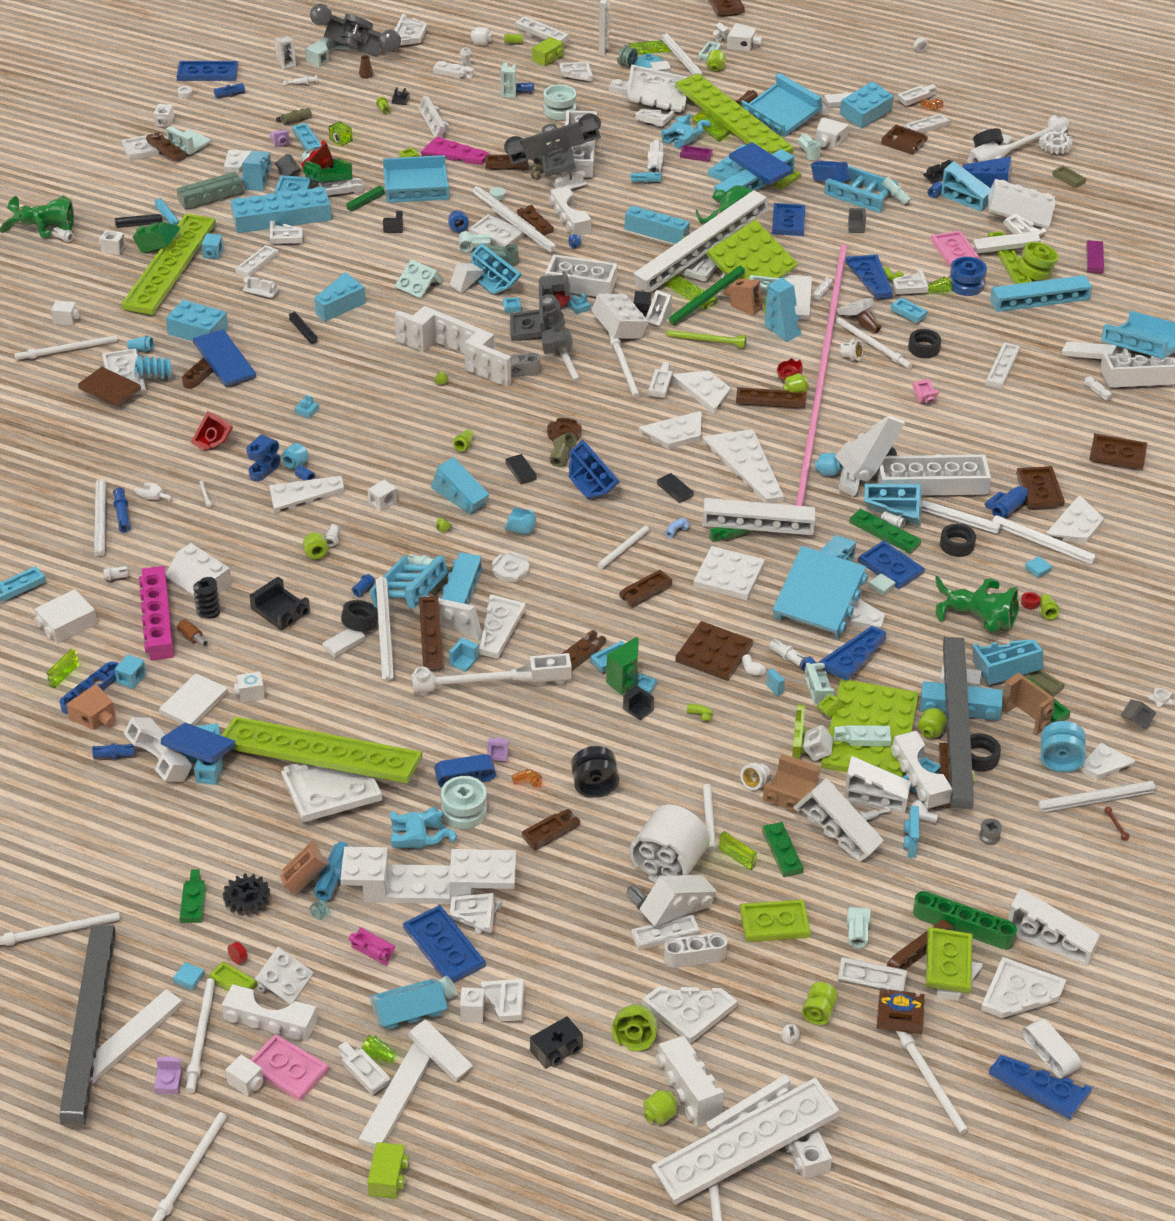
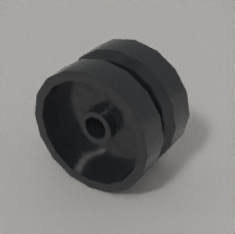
M589 746L581 749L573 756L571 768L574 776V786L579 794L585 797L598 798L610 794L619 785V773L615 755L611 750L602 746Z

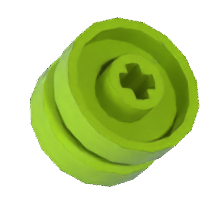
M1031 241L1025 245L1017 263V268L1022 274L1038 281L1048 280L1053 272V267H1055L1059 259V255L1052 247L1041 242Z

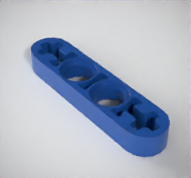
M111 661L104 664L60 699L61 711L68 714L66 704L79 696L80 692L86 691L95 685L94 681H103L97 684L103 691L116 681L114 669L119 663Z

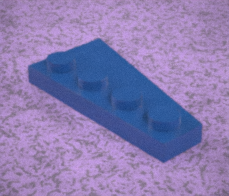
M877 254L846 257V264L876 299L892 297L893 291Z
M870 626L824 657L819 663L825 664L823 670L848 681L887 638L886 632Z
M1003 1055L999 1056L990 1067L988 1073L1068 1119L1074 1116L1091 1094L1093 1088L1088 1085H1084V1088L1073 1084L1074 1080L1065 1077L1063 1080L1050 1076L1051 1072L1043 1069L1035 1071L1030 1069L1029 1064Z

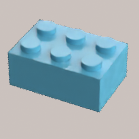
M872 81L841 100L840 115L859 128H863L892 110L894 95Z
M182 300L166 317L168 335L193 341L195 337L222 329L226 332L228 330L227 312Z

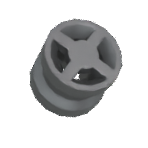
M992 818L983 820L979 834L980 840L987 845L997 844L1000 841V833L1002 831L1001 823Z

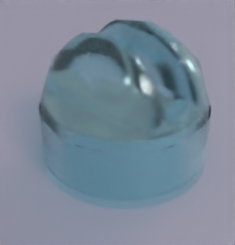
M316 901L310 906L312 915L318 920L324 918L329 912V906L325 905V901Z

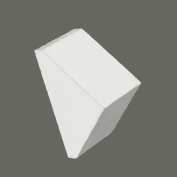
M456 263L450 287L462 294L484 271L473 263Z
M656 290L646 319L648 323L661 327L671 316L672 295Z

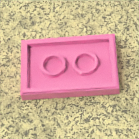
M961 231L931 235V242L949 267H951L952 261L959 257L971 256L980 258Z
M277 1034L251 1058L252 1062L262 1068L264 1080L298 1101H301L329 1071V1065Z

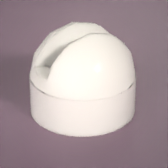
M795 1024L785 1025L782 1029V1040L788 1044L798 1042L800 1037L798 1026Z

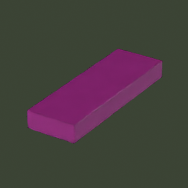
M1087 240V272L1103 274V241Z

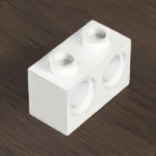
M818 1129L785 1146L788 1153L791 1152L793 1156V1164L796 1171H800L804 1180L830 1172L832 1157Z

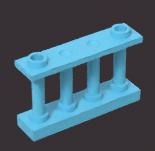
M849 165L850 179L847 181L853 182L851 185L830 178L825 181V195L878 213L883 211L884 197L887 194L891 195V192L882 185L886 178ZM859 185H862V186H865V187H867V188H866L865 190H862V189H859V188H857V187H858ZM873 190H877V191H879V192H881V193H880L879 195H877V194H874V193H871V192H872Z
M404 555L383 576V578L387 579L388 598H405L408 608H415L419 604V597H425L448 571L444 556H437L429 565L409 564L408 556ZM375 584L370 590V596L373 600L374 607H377V593Z

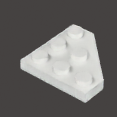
M1002 957L982 1003L981 1011L1005 1018L1058 1002L1065 987L1066 979Z
M657 987L642 999L643 1006L651 1010L655 1016L679 1036L684 1035L689 1044L734 1010L738 1002L722 988H712V991H704L695 987H681V990H667V987Z

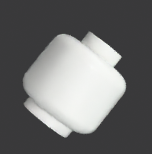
M475 27L471 31V42L476 46H487L489 42H492V33H490L488 28Z

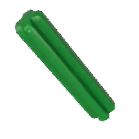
M379 185L347 202V210L353 211L385 193L384 187Z

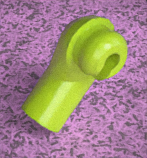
M889 267L883 268L887 279L890 281L904 276L903 272L897 271L894 274Z
M687 704V713L701 714L702 721L709 722L712 720V709L701 704Z

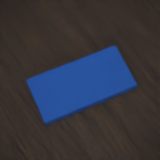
M179 61L177 81H236L238 61Z
M753 142L729 153V159L769 185L793 174L792 167Z
M224 329L193 338L194 345L225 387L256 378V372Z
M441 905L403 923L404 930L442 978L448 976L455 983L486 967V961Z

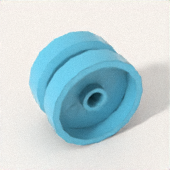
M1057 721L1044 727L1041 732L1040 759L1043 765L1056 772H1071L1082 767L1086 756V734L1083 728L1069 721Z

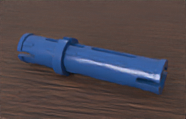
M118 487L116 490H113L114 508H116L119 531L127 533V528L129 531L131 530L127 511L128 500L125 498V490Z

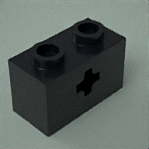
M568 1016L530 1037V1051L545 1069L559 1064L562 1059L571 1054L578 1053L583 1048V1033Z

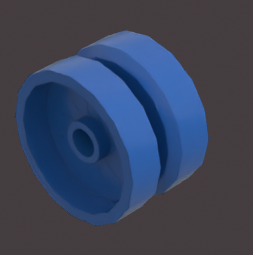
M971 256L956 258L952 261L950 267L949 288L963 296L978 295L985 286L986 264L982 260Z

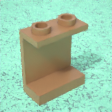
M1018 672L1005 681L1001 711L1006 714L1017 706L1036 720L1033 734L1038 735L1044 727L1051 723L1055 698Z
M782 754L779 758L778 771L771 784L764 785L763 801L797 812L793 807L816 787L819 781L820 766Z

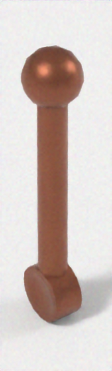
M1109 806L1105 807L1104 812L1110 816L1121 833V840L1128 841L1130 835L1124 832L1113 815L1112 808Z

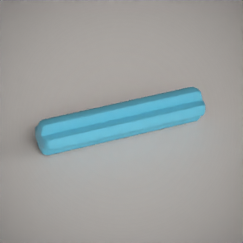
M161 198L155 199V206L170 224L177 226L179 220Z

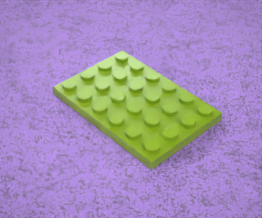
M840 679L837 698L844 705L832 715L829 733L833 737L831 755L822 758L821 768L847 773L851 756L903 778L904 772L901 770L898 759L892 755L891 746H893L894 736L912 732L919 692ZM849 725L890 726L891 745L850 746V743L845 741H834V727Z

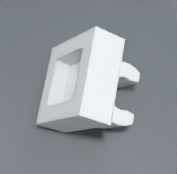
M719 22L715 25L717 30L713 32V35L716 36L715 40L717 42H721L722 39L727 42L728 28Z

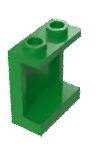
M340 158L333 159V168L321 169L320 165L310 161H305V166L303 167L305 177L317 182L352 179V163Z

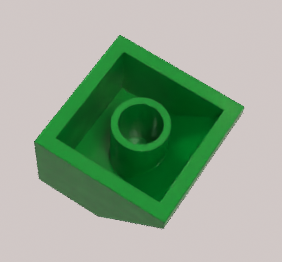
M155 222L150 226H140L137 228L132 238L141 253L168 247L180 228L167 222Z
M638 637L631 639L607 654L606 683L621 695L637 685Z

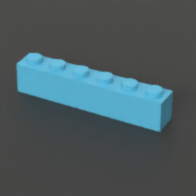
M783 149L772 154L794 170L795 156ZM744 169L714 186V192L716 189L726 192L735 185L757 191L766 186L767 183Z
M1082 275L992 287L990 302L996 312L1085 301L1090 300L1092 285L1086 276Z

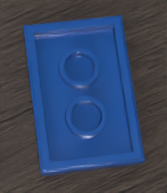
M774 203L772 234L804 236L805 205Z
M884 540L858 557V562L876 575L883 574L896 582L895 588L898 590L925 572L924 567Z
M183 723L161 738V745L213 763L235 748V740L188 723Z

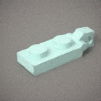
M849 725L834 727V741H845L850 743V746H890V726Z

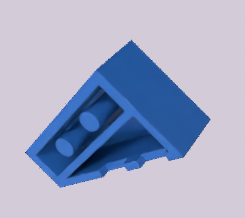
M1009 156L963 164L962 168L991 188L995 179L1005 180L1010 183L1012 159Z

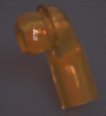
M922 99L920 105L930 110L942 108L944 102L941 99L931 101Z
M525 769L511 775L515 785L525 780L531 783L533 787L542 785V776L531 769Z

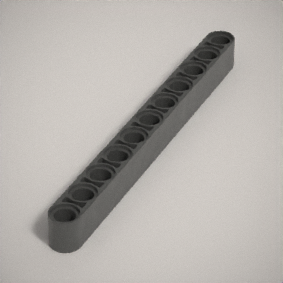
M944 637L943 664L949 784L952 788L950 805L951 809L972 810L974 792L965 639Z
M91 925L60 1106L61 1125H85L87 1121L93 1079L90 1081V1077H93L94 1073L93 1058H96V1051L99 1045L115 944L114 925Z

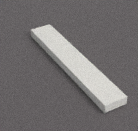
M166 989L101 1045L96 1051V1058H93L94 1073L93 1077H90V1081L93 1079L92 1085L183 1005L182 1000Z
M415 1042L412 1044L360 1135V1144L375 1149L376 1142H386L432 1059Z

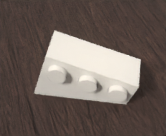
M851 756L844 798L853 804L880 809L889 806L891 811L905 813L911 781Z
M703 875L660 876L639 910L655 927L706 909L712 904L717 891Z

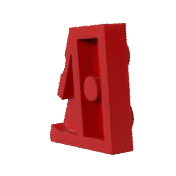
M325 140L320 142L321 146L317 151L313 150L309 157L301 163L302 168L305 166V161L320 165L321 169L333 166V158Z

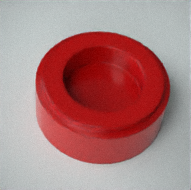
M1026 592L1021 597V605L1029 610L1037 609L1041 598L1034 592Z
M235 941L228 945V954L233 962L239 965L247 960V951L240 942Z

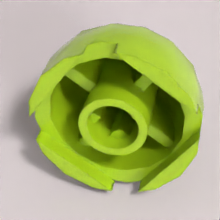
M631 1004L622 1008L616 1014L611 1029L612 1036L617 1044L628 1046L627 1050L642 1051L652 1045L657 1035L658 1026L657 1019L651 1010L639 1004Z

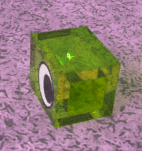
M342 121L328 126L329 139L334 143L343 146L353 141L352 128Z

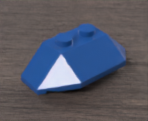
M581 440L570 451L569 478L587 499L606 495L620 483L618 477L584 440Z

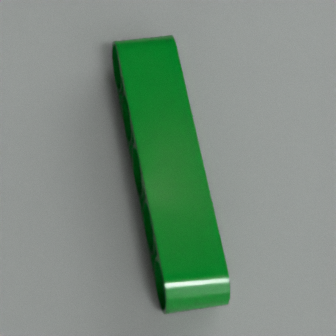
M920 891L915 895L913 915L916 918L934 925L945 919L954 927L953 931L972 934V939L1004 950L1011 949L1014 946L1017 926L1013 922L927 891Z

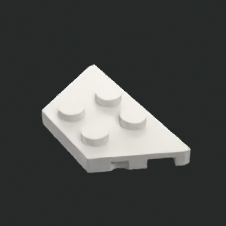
M402 14L395 28V31L401 37L400 46L421 43L427 30V23L418 21L415 18L410 20L406 14Z
M710 371L672 375V381L713 414L717 412V407L723 404L724 399L731 392V388Z
M699 411L639 427V433L651 436L652 441L661 444V446L667 449L698 442L701 435L702 412Z
M1079 495L1047 531L1046 535L1050 537H1063V541L1087 543L1102 526L1104 518Z

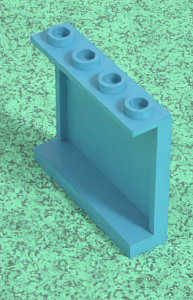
M778 73L775 76L776 84L750 103L742 100L741 105L776 134L786 137L823 109L822 97Z
M445 155L383 159L387 203L449 200V183L447 181Z
M1130 311L1129 319L1124 324L1118 327L1110 324L1104 325L1101 341L1164 359L1175 352V322Z
M801 546L773 607L774 618L781 620L785 616L835 633V638L838 639L840 634L846 630V620L853 614V605L860 598L862 585H865L868 580L866 566Z

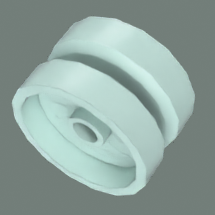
M558 84L549 86L544 90L543 112L548 118L566 120L567 110L576 111V91L574 88Z
M471 776L455 777L444 784L441 789V811L443 812L442 817L449 826L457 829H470L484 821L487 815V790L484 784Z

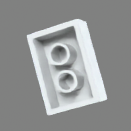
M597 294L592 312L613 338H643L648 320L626 294Z

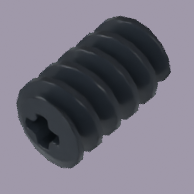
M204 577L193 585L196 613L200 617L216 618L220 615L217 581L213 577Z

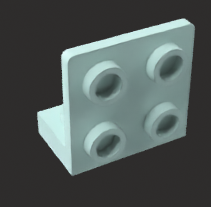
M172 126L166 128L167 139L180 147L188 155L211 143V139L191 129L182 132Z
M411 259L395 287L422 299L430 284H434V282L441 284L443 278L437 270Z

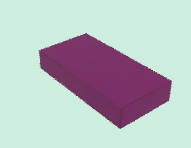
M685 145L681 149L680 158L710 162L713 149Z

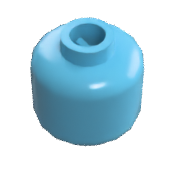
M293 443L282 453L284 465L294 470L300 465H304L309 459L307 449L299 443Z
M822 453L819 455L818 460H815V469L819 471L821 476H836L839 471H842V464L836 459V453Z

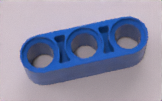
M816 161L811 164L814 180L826 181L830 178L843 182L850 179L847 162Z
M488 754L443 760L434 766L437 782L440 787H443L450 779L459 776H471L481 782L491 781L496 777L492 757Z

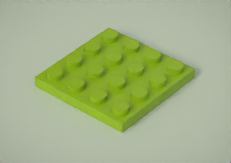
M756 219L709 249L706 253L725 275L740 265L744 267L745 274L738 279H749L750 275L782 278L798 266L796 260Z

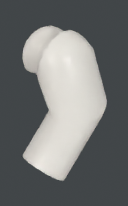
M750 655L742 657L746 673L755 676H763L766 673L765 666L753 662Z

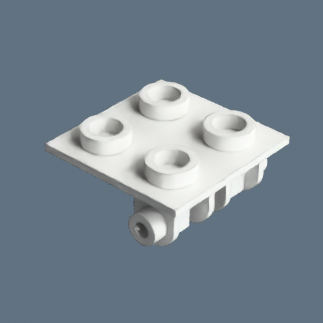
M277 947L255 980L258 981L257 989L260 992L270 990L291 1005L314 972Z

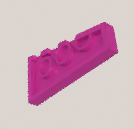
M436 137L421 151V156L445 155L450 161L461 159L464 163L483 165L485 163V155H490V152L446 140L442 137Z

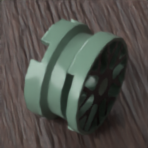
M624 45L619 50L618 54L620 56L617 57V62L619 65H626L627 68H631V64L635 65L637 61L638 51L636 48Z

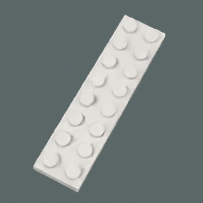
M815 1077L652 1165V1169L674 1205H677L840 1116V1110Z

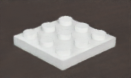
M711 546L693 581V587L747 601L764 567L765 560Z

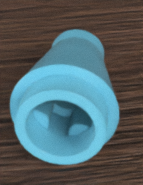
M148 335L128 340L127 347L128 349L149 352L154 349V340Z

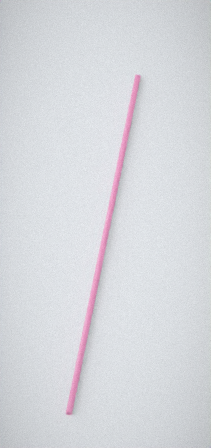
M842 244L840 247L796 506H803L847 250V245Z

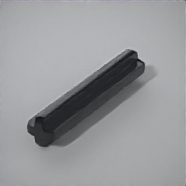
M161 214L115 218L116 227L163 222Z
M295 311L289 313V320L309 343H317L318 336Z

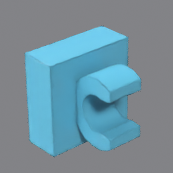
M581 293V297L573 295V298L568 301V306L575 314L591 310V304L583 293Z
M305 395V398L300 400V403L295 407V413L310 419L319 410V403L313 402V397Z

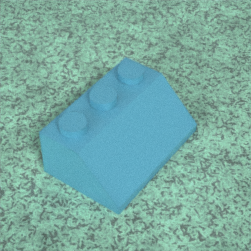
M433 978L369 996L378 1024L382 1027L385 1026L386 1029L399 1026L398 1022L405 1020L408 1023L421 1020L420 1016L429 1014V1017L442 1014V1010L448 1009L442 983Z

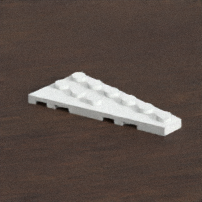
M753 429L702 436V443L709 445L711 451L714 454H718L721 457V461L736 476H740L743 479L744 484L750 485L754 489L753 492L764 503L773 504L784 501L783 493Z

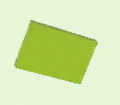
M804 900L740 904L739 909L745 942L810 938L811 936Z
M929 927L927 931L925 987L970 994L972 934Z

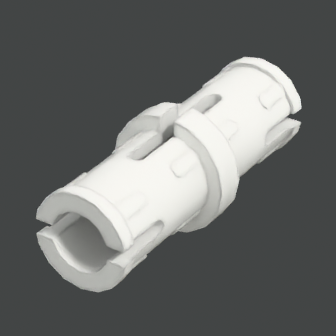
M773 639L768 647L773 652L782 656V659L785 661L789 660L800 668L802 661L807 658L794 650V647L787 646L777 639Z

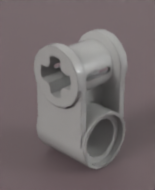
M537 353L510 355L512 376H534L541 372L540 356Z

